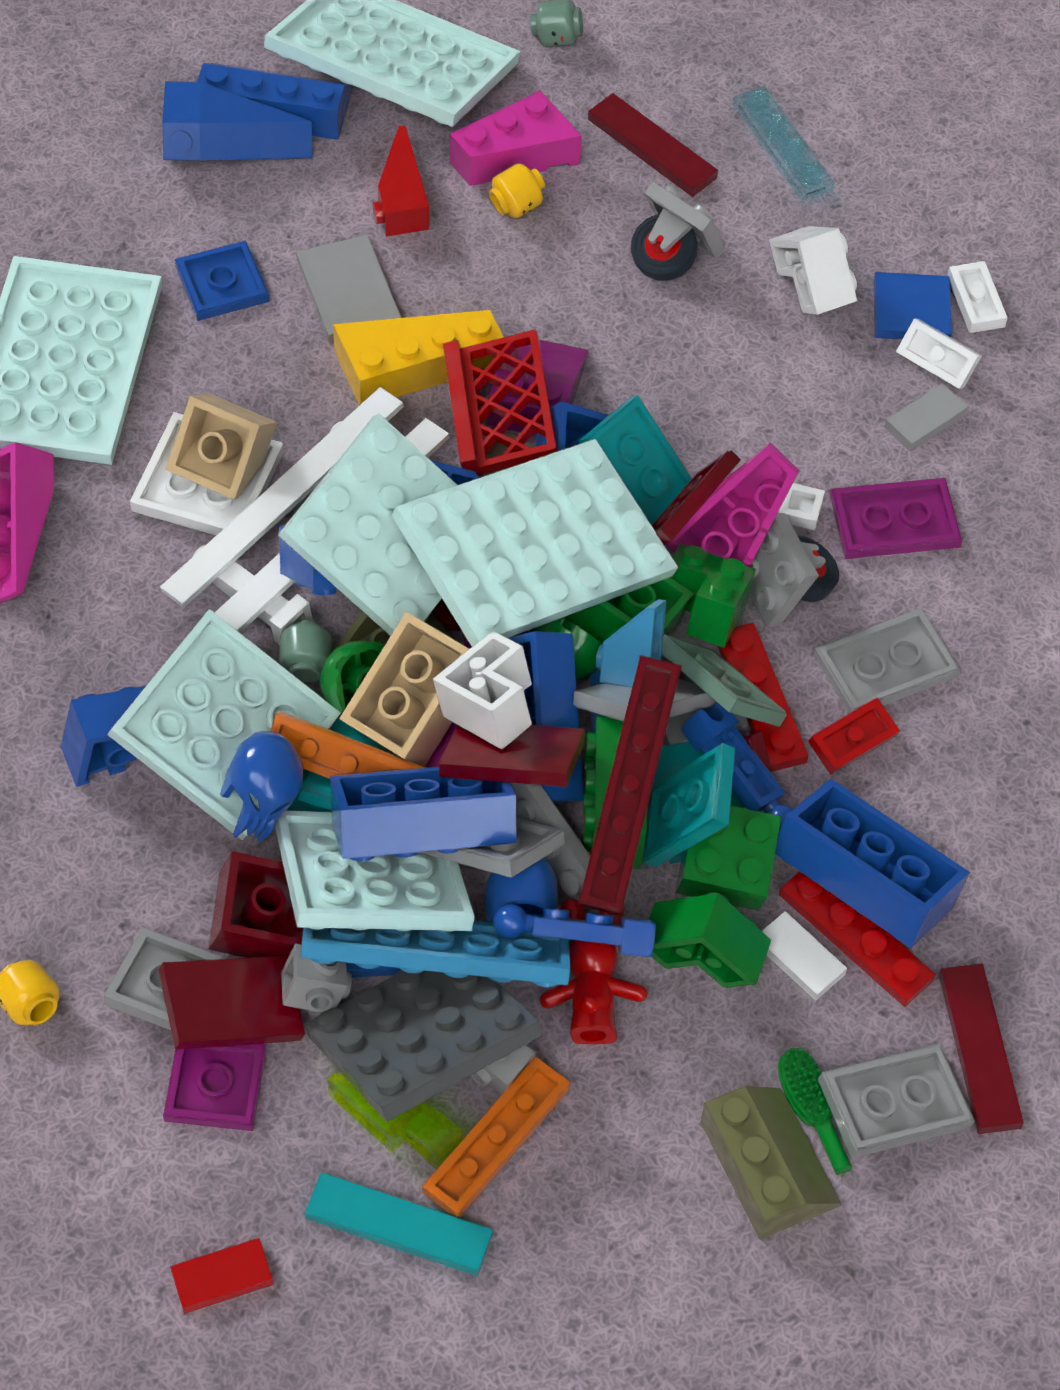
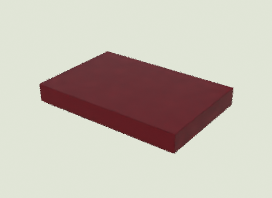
M732 450L726 451L698 471L651 525L664 546L676 537L740 462L741 459Z
M457 725L439 761V776L566 787L585 743V729L531 725L506 747L500 749Z
M287 956L162 962L158 971L175 1050L300 1041L305 1035L300 1009L284 1006L282 1000L281 972L287 961Z

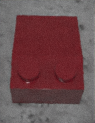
M232 851L219 872L208 950L245 958L287 956L288 959L294 945H302L304 928L297 927L283 862Z

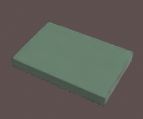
M663 635L662 654L672 663L682 665L681 671L728 712L780 727L787 716L786 711L716 651L669 635Z

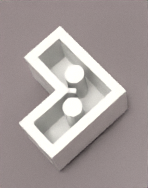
M807 226L769 239L777 272L781 276L793 277L803 313L818 315L857 301L855 294L857 281L854 273L849 269L846 258L848 245L839 228Z
M495 631L488 634L433 678L443 717L500 749L506 747L532 725L524 695V690L532 682L523 646Z

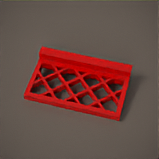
M536 329L461 348L458 340L443 343L459 460L462 468L473 470L477 476L484 477L486 473L514 467L558 452L541 347ZM531 345V350L522 361L510 356L516 348ZM488 355L494 358L485 370L473 365L472 359ZM503 363L515 368L506 380L494 375ZM524 373L536 377L527 390L515 385ZM487 382L499 387L489 400L478 395ZM508 392L520 397L510 410L498 405ZM529 402L541 407L532 420L519 415ZM491 412L503 417L493 430L482 425ZM513 422L525 427L515 440L503 435ZM534 432L547 439V444L533 448L524 445ZM496 442L508 447L503 455L487 459V452Z

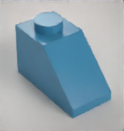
M658 599L599 646L596 655V667L601 669V683L632 687L640 655L661 660L666 600Z

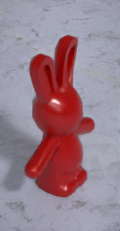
M568 899L562 903L561 909L570 911L569 918L586 920L583 906H579V902L576 899ZM623 904L621 916L599 911V914L613 916L614 924H621V917L624 916L625 906ZM570 939V968L575 979L570 980L568 985H559L544 992L540 996V1005L543 1008L550 1009L573 999V1013L570 1025V1036L573 1042L576 1044L593 1045L614 1043L618 1037L614 1016V995L631 1001L642 1002L647 998V989L642 985L612 976L618 964V954L615 945Z

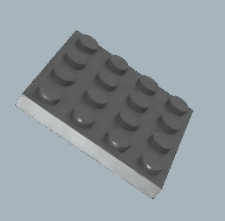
M400 970L391 978L372 988L364 989L357 996L340 1004L337 1008L328 1009L318 1017L305 1023L309 1038L386 1122L543 1035L539 1021L498 982L483 976L468 975L464 978H454L447 976L443 972L425 970L421 973H407Z

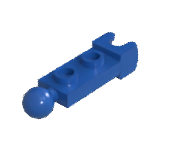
M717 701L706 712L703 709H699L682 725V733L696 751L702 749L705 754L722 743L735 748L732 790L747 809L754 811L763 810L765 813L781 816L780 832L786 815L793 810L790 806L778 803V800L786 792L757 754L751 750L744 737L735 727L739 721L733 713L728 712Z
M506 904L500 907L493 918L496 932L507 939H515L524 932L532 933V935L618 945L619 952L626 955L652 957L656 923L649 919L622 916L621 924H614L613 916L587 913L586 920L569 918V910L548 907L543 908V915H527L520 906L515 904Z

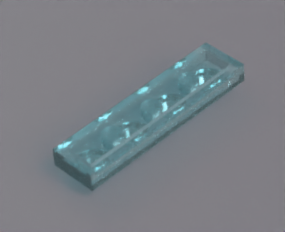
M765 86L733 97V107L801 203L833 192L835 183Z

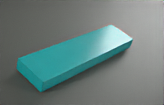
M322 1172L305 1211V1219L475 1276L479 1275L493 1236V1229Z

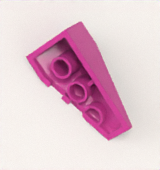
M17 442L0 449V604L24 592L54 492L53 454Z
M771 442L768 443L722 481L676 537L666 546L674 553L680 543L687 546H698L708 553L726 559H737L750 567L800 470Z

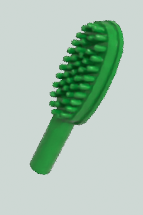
M791 1048L781 1056L777 1066L784 1094L800 1120L808 1126L815 1127L835 1174L840 1175L849 1172L852 1169V1165L832 1124L833 1114L818 1081L822 1073L821 1069H819L818 1064L809 1055L808 1051H804L802 1048Z

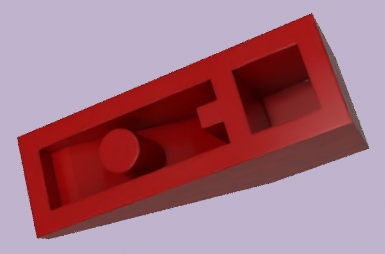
M406 125L398 126L378 184V201L372 203L375 223L383 224L386 237L429 230V204Z

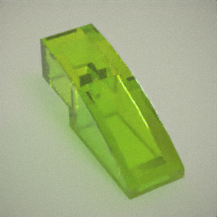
M333 1073L327 1078L329 1096L391 1153L406 1142L437 1170L462 1141L463 1130L441 1112L424 1102L386 1122L343 1074Z

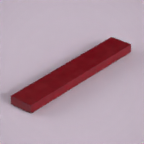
M640 655L578 903L579 906L621 916L682 665Z

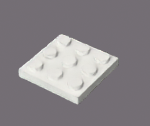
M173 412L130 500L131 511L217 535L267 490L284 453V445L282 442L271 440L265 460L239 498L232 499L166 470L183 418V414Z

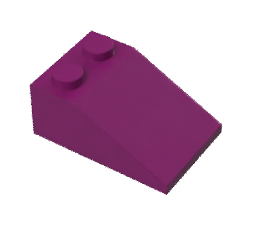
M539 340L550 407L552 408L559 402L573 405L588 356V350ZM531 345L516 348L510 356L522 361L531 350ZM503 363L495 376L506 380L515 368ZM524 373L515 385L527 390L536 377ZM492 384L488 400L499 387ZM508 392L498 405L510 410L520 397ZM529 402L519 415L532 420L541 407ZM491 412L487 417V425L496 427L503 417ZM513 422L508 427V430L522 432L525 427Z

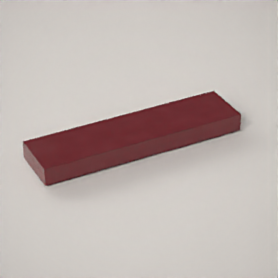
M614 93L588 111V120L691 197H694L717 179L718 169Z
M981 963L941 968L939 979L977 1133L985 1134L1021 1129L1024 1122L984 965Z

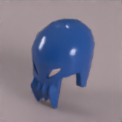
M259 731L249 736L239 744L227 771L220 792L221 797L229 798L235 789L244 802L233 833L234 838L247 829V835L250 836L254 832V837L258 836L257 841L259 843L265 840L274 830L275 824L282 813L291 806L301 790L303 784V762L293 744L277 732ZM250 793L258 800L259 808L254 804Z
M545 857L512 878L491 872L484 890L487 921L492 923L496 911L506 904L520 906L527 915H543L544 907L558 908L557 875Z

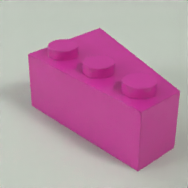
M540 90L451 133L450 164L469 185L491 182L496 175L515 164H524L530 170L535 168L538 172L547 171V167L567 163L569 167L580 165L582 136Z

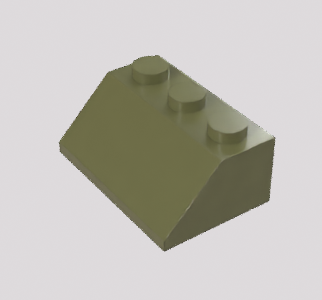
M744 1086L704 1103L700 1123L759 1240L841 1206L833 1186L781 1088Z

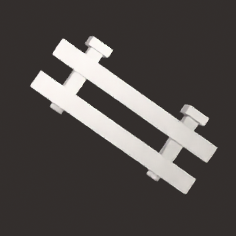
M379 387L343 421L337 422L327 436L208 544L199 547L193 554V557L160 586L161 592L185 608L204 589L213 583L231 597L215 614L239 633L258 617L271 627L274 641L278 645H280V636L286 628L295 625L301 620L313 621L310 605L307 600L298 594L290 601L282 596L295 581L280 574V553L255 576L235 561L317 487L373 416L379 413L389 421L404 407L403 402ZM425 418L406 438L429 458L450 436L448 432Z

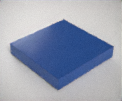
M246 240L175 259V267L197 321L269 302L268 291Z
M875 272V338L903 339L914 318L920 319L951 337L949 276Z

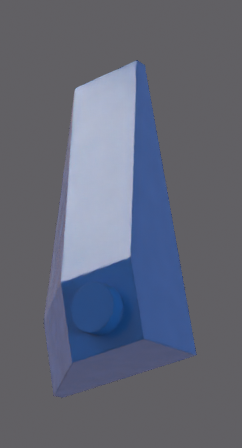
M165 81L162 121L163 160L312 158V120L250 100L239 94H233L216 88L205 82Z

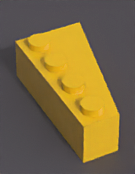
M490 310L333 324L334 352L359 406L379 387L394 397H400L448 382L443 343L458 340L461 348L504 337ZM488 355L472 359L473 365L485 370L494 358Z

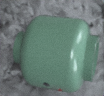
M571 0L542 1L537 8V14H531L530 25L532 35H538L541 44L545 47L573 45L577 37L583 35L581 8L576 7Z
M301 620L295 625L286 628L280 636L279 664L304 684L319 681L324 662L332 653V635L325 628L311 620Z

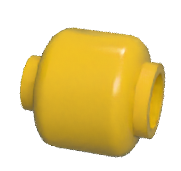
M515 164L493 178L491 183L492 189L488 193L493 206L501 216L508 215L511 218L517 219L541 205L543 200L542 189L545 188V182L537 169L530 170L524 164Z
M24 960L6 966L0 973V1006L11 1020L18 1025L27 1026L42 1024L52 1017L57 1009L60 989L41 964L33 960Z

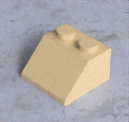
M210 393L192 395L189 397L166 470L232 499H238L265 460L277 422Z

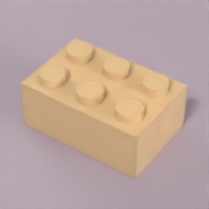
M405 612L339 719L406 761H411L425 767L452 724V721L443 717L433 678L466 653L469 648L412 614Z

